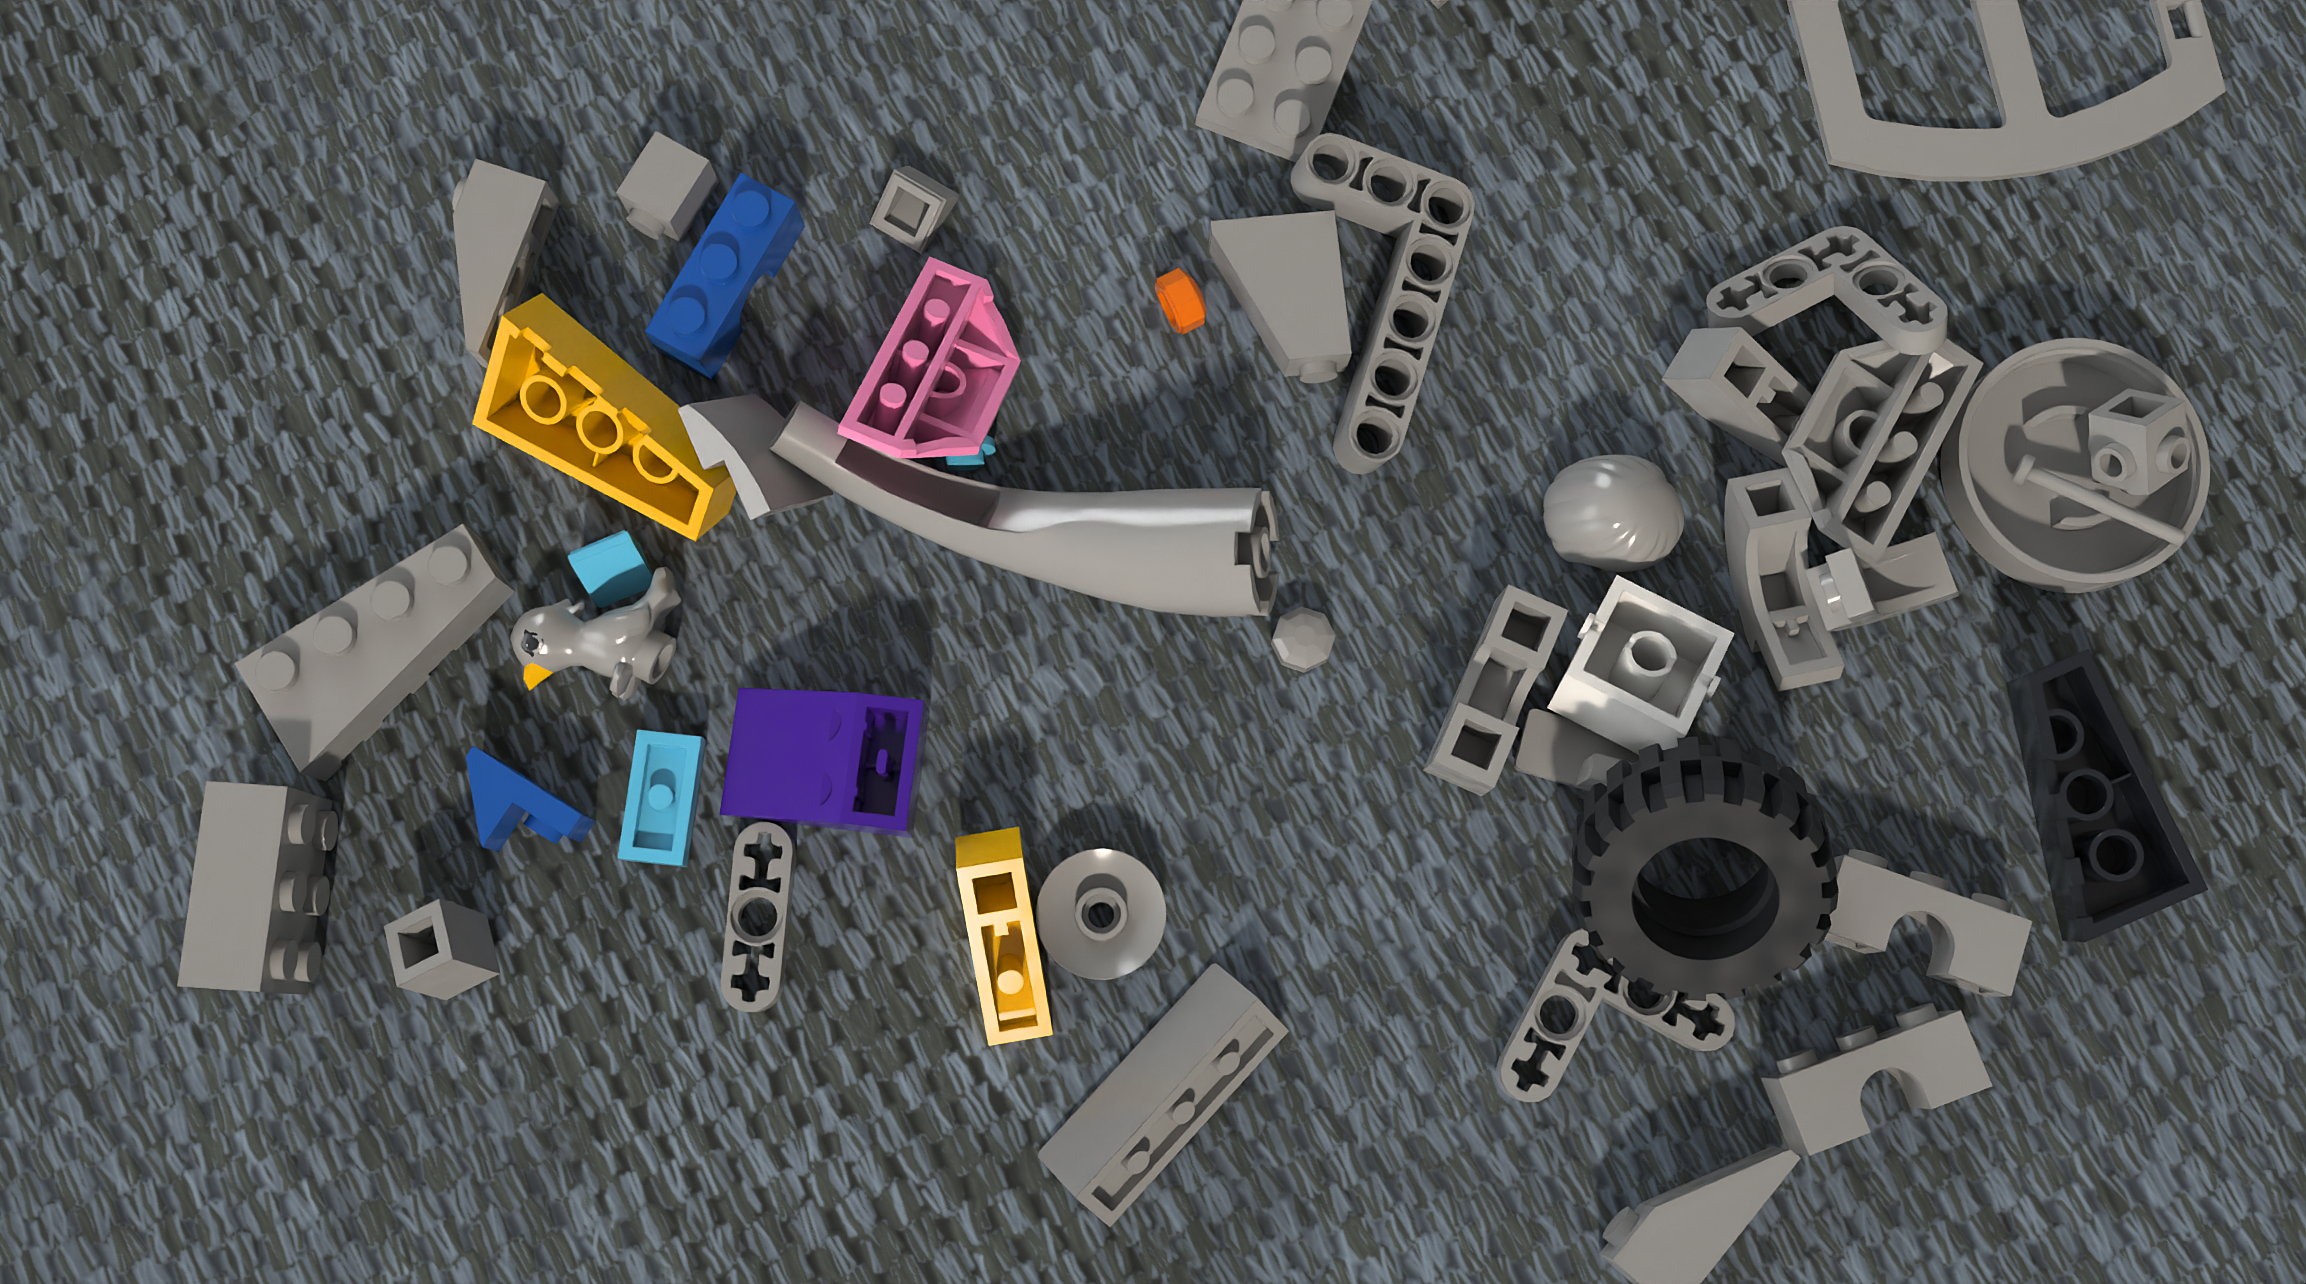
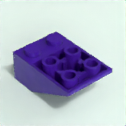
M738 688L720 815L913 838L930 714L924 700L859 692Z

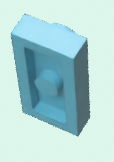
M637 729L618 852L619 859L687 867L706 740L703 737Z

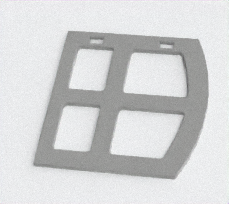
M1787 0L1827 163L1879 176L1924 181H1992L2041 175L2075 167L2141 144L2180 124L2226 91L2201 0H2149L2167 63L2166 70L2135 88L2098 105L2064 117H2054L2048 112L2018 0H1970L2002 120L2001 127L1990 129H1953L1875 120L1870 118L1864 109L1838 7L1839 0ZM2182 6L2190 37L2176 39L2168 10Z

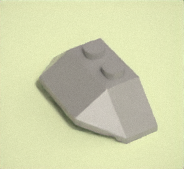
M1947 338L1940 348L1925 355L1900 353L1885 340L1844 349L1835 354L1781 451L1819 531L1844 548L1851 547L1855 551L1856 556L1871 566L1879 563L1981 370L1983 362Z

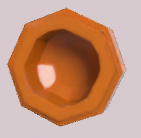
M1180 268L1157 278L1155 292L1162 310L1176 332L1183 335L1204 325L1207 308L1202 291L1194 279Z

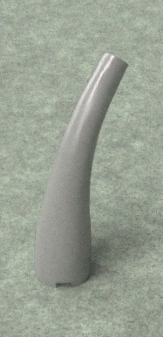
M801 400L791 410L769 448L844 498L909 532L972 559L1102 600L1151 611L1207 617L1268 616L1275 602L1279 572L1269 571L1271 563L1270 541H1279V528L1270 491H1262V488L1052 492L1001 487L940 472L906 458L899 459L839 435L837 433L840 423Z

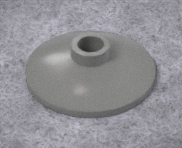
M1112 849L1085 850L1062 861L1045 880L1036 905L1038 933L1049 955L1067 971L1093 980L1119 978L1141 967L1157 949L1166 925L1165 898L1153 873L1133 856ZM1098 903L1108 904L1114 912L1112 923L1104 928L1094 926L1089 920L1090 909Z

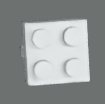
M1616 575L1596 614L1589 613L1577 637L1582 639L1547 708L1638 755L1640 749L1656 743L1660 744L1662 750L1678 747L1677 738H1684L1702 701L1708 703L1721 680L1720 677L1715 675L1735 633Z

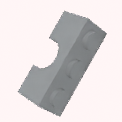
M1508 584L1493 604L1423 771L1480 796L1495 788L1519 728L1516 727V722L1524 701L1538 674L1546 666L1569 610Z
M1850 849L1848 856L1834 857L1839 894L1837 908L1829 914L1831 927L1824 940L1864 954L1884 952L1894 924L1903 915H1907L1923 924L1932 940V956L1926 976L1985 997L2012 995L2032 921L2011 914V903L1981 893H1973L1971 899L1948 891L1949 881L1928 873L1911 871L1910 876L1906 877L1886 869L1888 860L1866 851Z
M1934 1003L1923 1004L1896 1014L1895 1017L1899 1026L1877 1034L1874 1026L1869 1025L1836 1037L1839 1049L1817 1057L1814 1048H1807L1777 1059L1776 1064L1779 1071L1761 1079L1789 1149L1796 1154L1810 1156L1871 1133L1861 1108V1091L1867 1079L1881 1069L1892 1074L1900 1083L1910 1108L1934 1109L1992 1087L1993 1085L1962 1011H1936Z

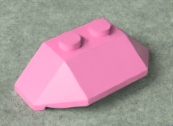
M929 256L845 413L837 434L899 459L978 455L1021 362L1005 321L993 303L994 295L987 279Z

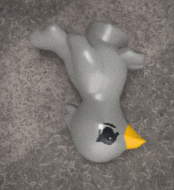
M660 567L655 570L651 585L645 596L633 605L608 611L587 622L579 619L583 613L585 603L579 602L572 606L569 599L554 605L535 608L524 613L515 624L510 641L517 659L524 667L523 680L529 691L554 672L570 666H584L598 674L612 678L609 690L612 691L614 696L620 697L623 700L633 698L642 680L649 684L656 683L667 670L676 649V639L663 633L666 627L665 617L682 600L677 590L673 573L669 568Z

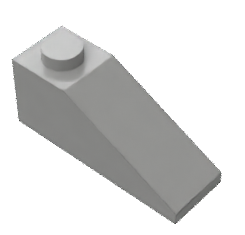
M475 159L468 177H462L455 188L452 201L454 210L453 225L466 349L482 367L488 368L501 317L521 304L560 202L546 181Z
M1742 327L1692 329L1661 380L1699 415L1785 468L1788 467L1781 451L1809 403L1812 394Z
M1771 1146L1640 1203L1634 1211L1630 1207H1625L1606 1227L1603 1238L1608 1243L1599 1255L1632 1284H1701L1801 1158L1791 1149Z

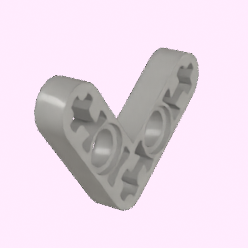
M1848 226L1824 230L1719 283L1710 290L1706 303L1709 328L1742 327L1752 337L1835 295L1892 348L1908 355H1925L1936 351L1944 344L1947 338L1948 311L1946 304L1939 296L1863 231ZM1783 278H1798L1804 281L1803 284L1795 288L1782 289L1773 285L1777 280ZM1872 284H1886L1895 288L1892 292L1885 295H1871L1862 291Z
M1582 928L1567 934L1558 944L1499 1057L1496 1067L1497 1081L1501 1089L1508 1096L1522 1102H1539L1549 1097L1563 1076L1601 1000L1680 1045L1695 1051H1712L1726 1045L1733 1036L1735 1029L1734 1012L1729 1003L1718 994H1706V1001L1686 1000L1684 995L1677 1003L1690 1010H1703L1707 1005L1712 1008L1710 1020L1718 1025L1716 1032L1702 1033L1697 1039L1692 1035L1695 1030V1024L1679 1013L1671 1014L1670 1024L1664 1022L1662 1017L1674 1005L1678 991L1671 990L1669 996L1661 994L1660 999L1654 1006L1644 1009L1631 1001L1627 988L1629 980L1617 973L1612 992L1605 989L1604 984L1611 979V975L1596 968L1587 969L1584 974L1576 970L1579 966V959L1571 954L1573 947H1583L1589 944L1588 932ZM1595 953L1600 960L1613 966V957L1606 961ZM1554 995L1567 999L1574 1009L1575 1018L1573 1025L1562 1034H1555L1547 1030L1540 1019L1542 1004L1546 999ZM1530 1029L1541 1041L1560 1045L1561 1049L1557 1057L1550 1051H1543L1536 1065V1070L1544 1075L1542 1083L1540 1085L1528 1083L1521 1090L1516 1086L1519 1075L1511 1067L1515 1059L1527 1061L1531 1058L1537 1044L1524 1040Z

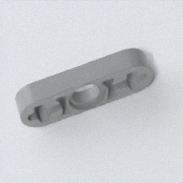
M758 822L748 826L739 834L735 842L721 972V991L725 1000L735 1009L751 1013L765 1011L779 1000L784 988L796 865V845L786 830L770 822ZM770 834L772 844L782 848L783 853L781 859L775 858L770 860L767 880L771 882L781 880L780 892L776 893L764 887H751L743 890L745 877L759 880L760 864L758 860L749 857L750 846L761 845L763 835ZM759 898L768 899L776 908L777 922L774 928L766 935L752 936L746 932L742 925V911L752 900ZM742 942L754 947H767L775 944L773 958L759 955V975L769 977L768 990L757 991L755 1001L749 1002L747 1001L746 990L736 988L735 981L737 975L743 976L748 974L751 954L737 955L738 943Z

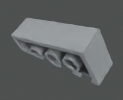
M461 524L234 664L298 771L302 774L327 781L343 765L341 761L362 740L367 741L385 723L383 719L409 693L414 694L431 677L429 673L452 650L456 651L515 590L483 539L464 524Z

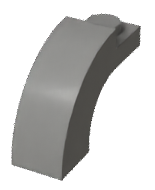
M1789 467L1728 479L1724 511L1725 543L1729 573L1745 636L1752 653L1762 652L1778 691L1840 679L1845 666L1831 632L1826 630L1805 570L1809 569L1808 532L1812 515Z
M1936 532L1887 547L1879 563L1874 566L1856 556L1855 551L1850 547L1825 556L1827 563L1805 570L1826 630L1830 632L1885 620L1959 596Z

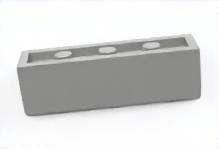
M1216 963L1210 965L1038 1153V1158L1077 1200L1111 1227L1289 1030L1253 993Z

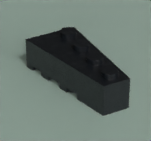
M2089 649L2062 658L2007 682L2062 941L2087 942L2207 891L2208 888Z

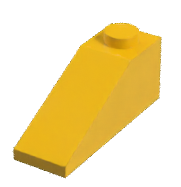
M1013 827L955 837L956 871L988 1045L1053 1035L1020 828Z

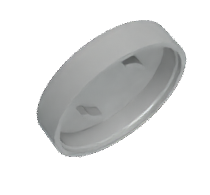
M2063 338L2037 343L2005 359L1971 387L1943 440L1941 448L1940 466L1944 495L1955 523L1966 540L1988 563L2009 577L2031 587L2060 593H2085L2110 588L2143 574L2164 562L2181 547L2194 530L2203 512L2210 485V457L2206 436L2201 422L2184 392L2163 370L2143 356L2117 344L2088 338ZM2128 388L2186 400L2187 439L2191 445L2188 469L2150 495H2130L2121 491L2120 488L2092 482L2091 454L2088 450L2090 434L2088 414ZM2026 454L2036 457L2034 466L2186 531V535L2180 546H2177L2029 480H2025L2022 486L2013 483L2014 472L2021 459Z

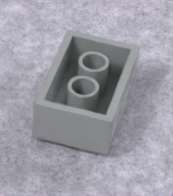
M206 781L177 986L307 995L308 983L316 979L321 964V948L318 942H314L317 916H322L325 913L330 896L329 880L326 876H323L326 850H331L334 847L338 834L337 814L331 811L332 800L288 786Z

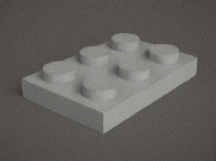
M1243 0L1196 115L1195 125L1297 162L1309 143L1321 135L1373 0Z

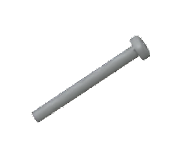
M2026 454L2021 459L2014 472L2013 483L2022 486L2025 480H2029L2177 546H2180L2186 535V531L2034 466L2036 457Z

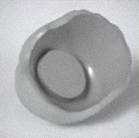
M1601 455L1580 460L1561 470L1544 495V524L1557 554L1568 562L1594 566L1602 569L1603 572H1632L1654 566L1669 555L1683 532L1684 510L1675 488L1667 482L1663 471L1657 465L1641 457L1633 455Z

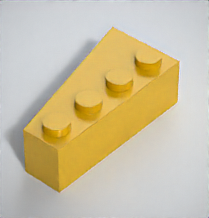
M541 293L502 315L473 419V425L693 541H697L729 513L737 492L726 465L703 470L678 412V409L681 407L547 296Z

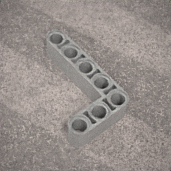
M1327 133L1313 139L1294 165L1290 179L1293 192L1301 201L1309 206L1323 211L1335 210L1336 216L1397 238L1333 442L1335 458L1342 468L1351 473L1363 475L1375 471L1395 456L1403 444L1472 222L1475 202L1467 186L1455 178L1343 135ZM1322 161L1330 165L1335 172L1336 180H1327L1319 176L1314 170L1312 162ZM1371 183H1381L1386 186L1391 192L1393 202H1385L1377 198L1372 191ZM1428 204H1435L1443 208L1448 215L1449 224L1440 223L1435 220L1430 214ZM1411 259L1420 260L1428 266L1431 271L1432 281L1423 280L1414 273L1411 267ZM1393 315L1403 316L1410 321L1415 332L1414 338L1405 337L1396 330L1393 324ZM1375 371L1385 372L1393 378L1397 387L1396 396L1387 395L1378 388L1375 382ZM1357 428L1368 429L1374 433L1379 442L1378 454L1368 453L1361 448L1356 437Z

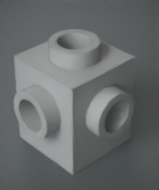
M2128 388L2088 414L2090 433L2088 450L2091 454L2092 482L2120 488L2121 491L2130 495H2150L2188 469L2191 445L2187 439L2186 400Z

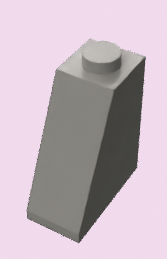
M1335 210L1211 221L1208 239L1209 254L1284 377L1300 375L1301 382L1322 383L1335 379L1338 376L1337 372L1346 371L1352 352Z

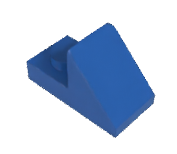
M472 746L465 756L482 847L499 852L526 811L530 814L523 824L555 844H558L563 835L582 842L595 823L594 819L492 754Z

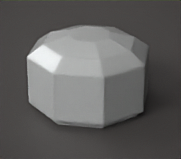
M1301 606L1279 618L1271 645L1281 665L1305 673L1326 663L1336 635L1325 614Z

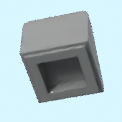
M911 166L894 169L869 224L922 254L956 204L959 194Z

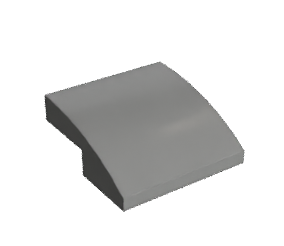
M749 394L692 403L678 409L703 470L727 466L750 520L812 505L834 495L832 489L769 449L785 419L758 395Z

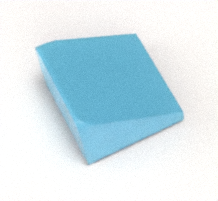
M620 531L574 550L568 555L571 566L598 607H605L646 590L651 585L653 574L640 543L628 531Z

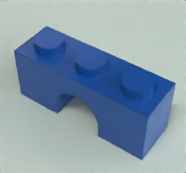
M743 173L739 174L644 331L659 354L713 382L743 331L740 324L741 312L752 287L764 273L775 278L805 228L794 200Z

